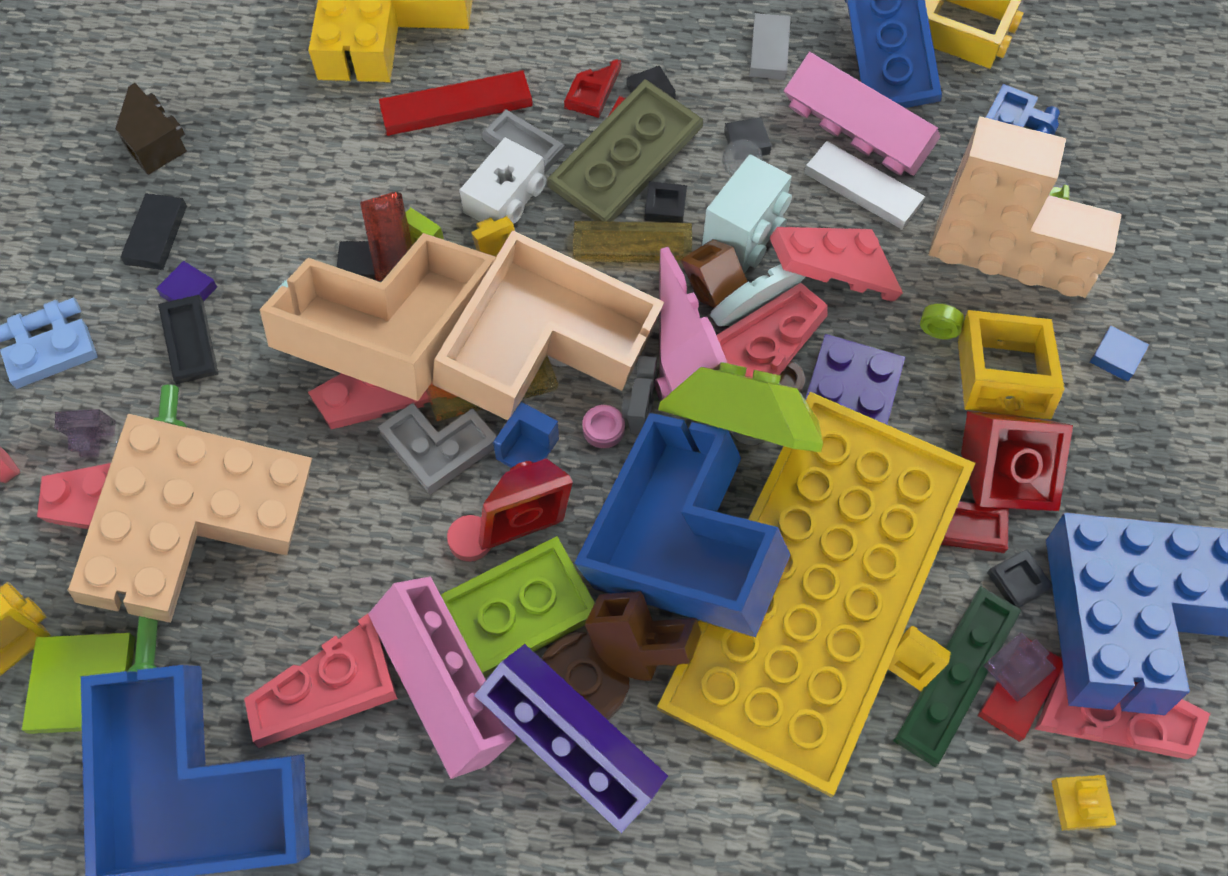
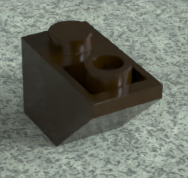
M136 83L128 86L115 129L128 153L149 175L187 152L181 140L185 133L174 116L166 117L164 115V108L153 93L146 95Z

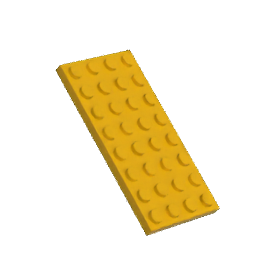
M810 392L806 402L819 420L823 440L821 452L783 446L748 518L751 521L778 527L791 554L757 636L752 637L698 621L702 633L691 663L676 666L658 703L657 710L833 797L975 463Z

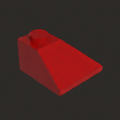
M967 411L961 455L962 458L975 463L969 477L975 504L980 507L1059 511L1073 425L1022 416Z
M547 458L534 463L532 461H524L513 466L510 471L505 472L483 503L479 534L481 549H490L564 521L573 484L570 475Z

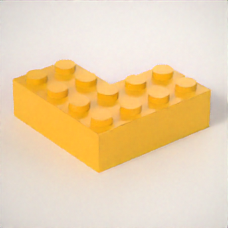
M318 0L308 49L317 80L350 81L351 73L345 51H350L357 81L390 82L398 27L469 29L472 0Z

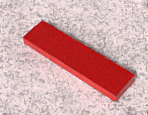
M524 70L378 99L387 136L502 113L505 109L513 111L533 107L532 96Z

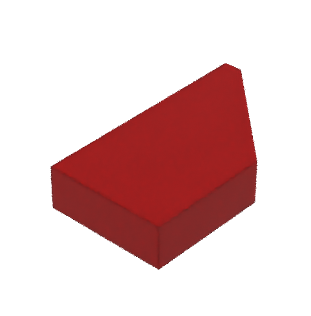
M615 59L610 61V66L593 72L591 69L576 74L564 100V108L599 118L621 70V60Z

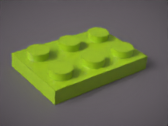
M558 536L440 594L484 678L491 675L501 661L522 645L526 644L535 652L585 625L595 604Z

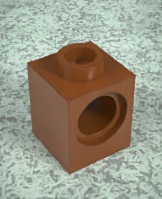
M712 239L680 259L697 299L713 308L739 287L747 283L734 247Z

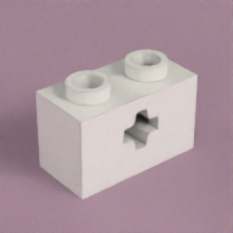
M504 137L460 189L463 213L480 222L490 217L495 222L507 216L513 224L516 223L524 211V205L532 196L537 197L544 189L546 176L543 157Z

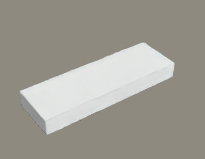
M828 141L824 143L808 162L804 172L809 177L902 230L921 207L925 198L924 195Z

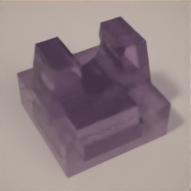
M100 409L55 412L54 429L68 436V450L79 452L81 458L99 457L101 437H110L115 434L116 420Z
M1022 632L983 665L1017 702L1056 669L1046 658L1050 653L1036 639L1030 642Z

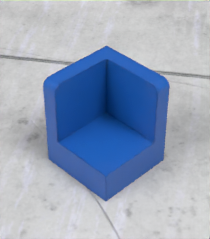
M520 402L493 442L496 460L512 468L524 461H532L534 463L546 459L559 440L558 421Z

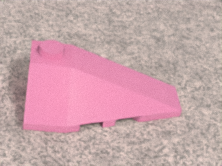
M669 247L660 249L659 300L663 301L664 304L659 315V378L655 379V387L660 401L700 367L719 370L720 362L727 363L708 317L700 318L697 297L694 292L687 294L685 276Z

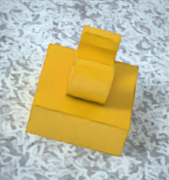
M507 216L495 222L490 217L476 223L478 229L472 231L471 234L477 251L497 257L512 230L515 231V228Z
M910 626L902 635L888 670L919 691H922L949 664L951 652L938 644L934 639L932 640L920 632L915 626Z
M1105 775L1063 777L1051 781L1062 831L1110 828L1116 825Z

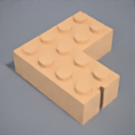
M979 116L939 215L929 256L939 258L947 264L959 263L977 268L982 273L988 275L999 274L1018 279L1025 285H1040L1055 289L1065 296L1086 298L1097 281L1098 274L1101 275L1114 255L1122 214L1049 195L1058 179L1066 138Z
M512 230L435 357L432 384L506 420L512 416L522 401L546 355L623 391L639 356L655 328L664 302Z
M423 233L382 282L307 258L287 279L288 287L281 286L260 308L268 347L418 401L433 381L435 357L496 257Z
M128 414L68 588L74 602L119 612L121 601L118 593L126 594L123 602L128 614L171 623L197 536L288 555L310 473L312 458Z

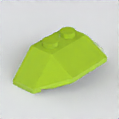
M720 362L719 370L700 367L660 401L659 411L792 449L821 452L823 440L818 418L797 388L779 384L781 375L754 370L753 377L751 378L745 376L747 367Z

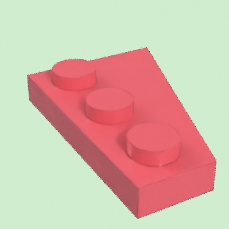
M777 227L769 237L785 271L826 283L830 278L849 283L850 290L864 293L867 289L881 292L882 299L887 301H896L903 294L879 244V240L872 229Z
M797 284L716 335L727 363L747 367L745 376L751 378L753 377L754 370L780 375L825 320L828 313V305L804 284Z
M342 373L308 392L311 400L331 430L380 418L384 413L404 409L412 403L417 408L425 407V403L445 398L447 401L460 398L431 383L417 401Z
M111 463L42 476L37 517L49 523L89 529Z
M368 614L357 620L359 625L338 639L337 636H334L321 645L323 650L300 666L292 665L244 698L252 740L258 748L397 699L382 641Z
M1062 667L1052 686L1035 730L1189 759L1197 753L1211 713L1183 699L1166 715L1121 711L1120 702L1113 710L1069 706L1064 669Z

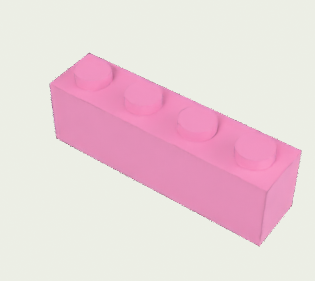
M810 51L784 89L785 94L791 101L789 107L805 118H808L810 113L822 120L819 125L836 137L841 132L853 139L850 144L867 156H870L872 151L885 158L882 164L898 175H902L906 171L914 176L940 139L938 127Z
M431 576L394 583L368 615L450 779L489 765L517 739L514 732L474 696L486 680Z

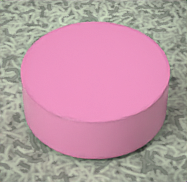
M610 405L595 406L583 418V435L591 445L598 448H610L622 440L625 433V420L622 418V413L615 407Z

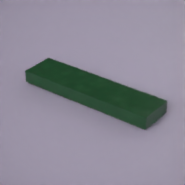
M982 586L977 589L945 646L951 652L949 664L920 691L893 739L895 743L934 767L939 765L1022 611L1021 609Z

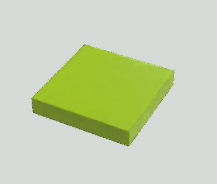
M131 633L36 637L22 731L28 734L82 731L81 676L128 671L132 666L135 637Z

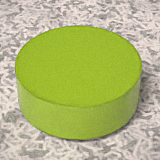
M931 304L923 310L920 327L931 337L945 340L953 339L961 333L964 315L950 305Z

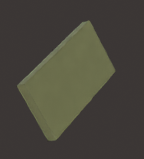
M645 79L546 179L547 187L606 228L649 184V181H652L703 127L704 119Z

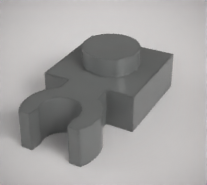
M640 356L637 378H634L632 393L624 394L622 418L628 419L630 434L639 435L649 413H652L655 379L658 377L656 357Z

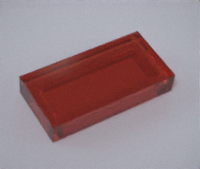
M398 192L388 193L360 202L376 281H383L412 247L402 193Z

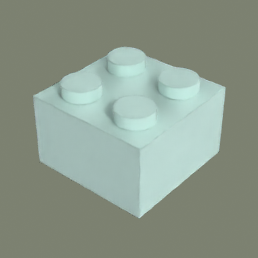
M749 154L706 209L702 246L712 239L733 246L744 273L749 266L756 268L766 252L767 247L765 245L770 240V235L777 227H785L787 219L783 218V215L792 199V195L788 193L792 176Z

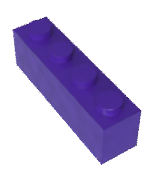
M526 644L501 661L474 695L620 833L650 803L668 777L661 768Z

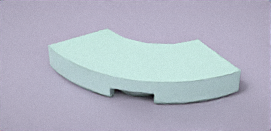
M782 265L773 267L768 270L770 277L763 275L751 283H745L711 311L710 316L718 326H732L799 284L806 276L785 271Z

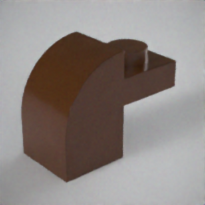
M642 591L600 594L585 622V627L592 644L600 658L618 673L644 681H652L658 665L676 666L690 664L702 633L697 618L653 621Z

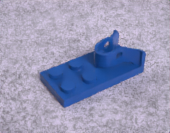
M845 0L848 6L860 82L904 108L940 102L942 92L925 0Z

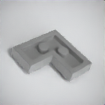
M414 403L378 426L382 437L429 495L493 451V442L497 437L473 408L439 432L435 430Z

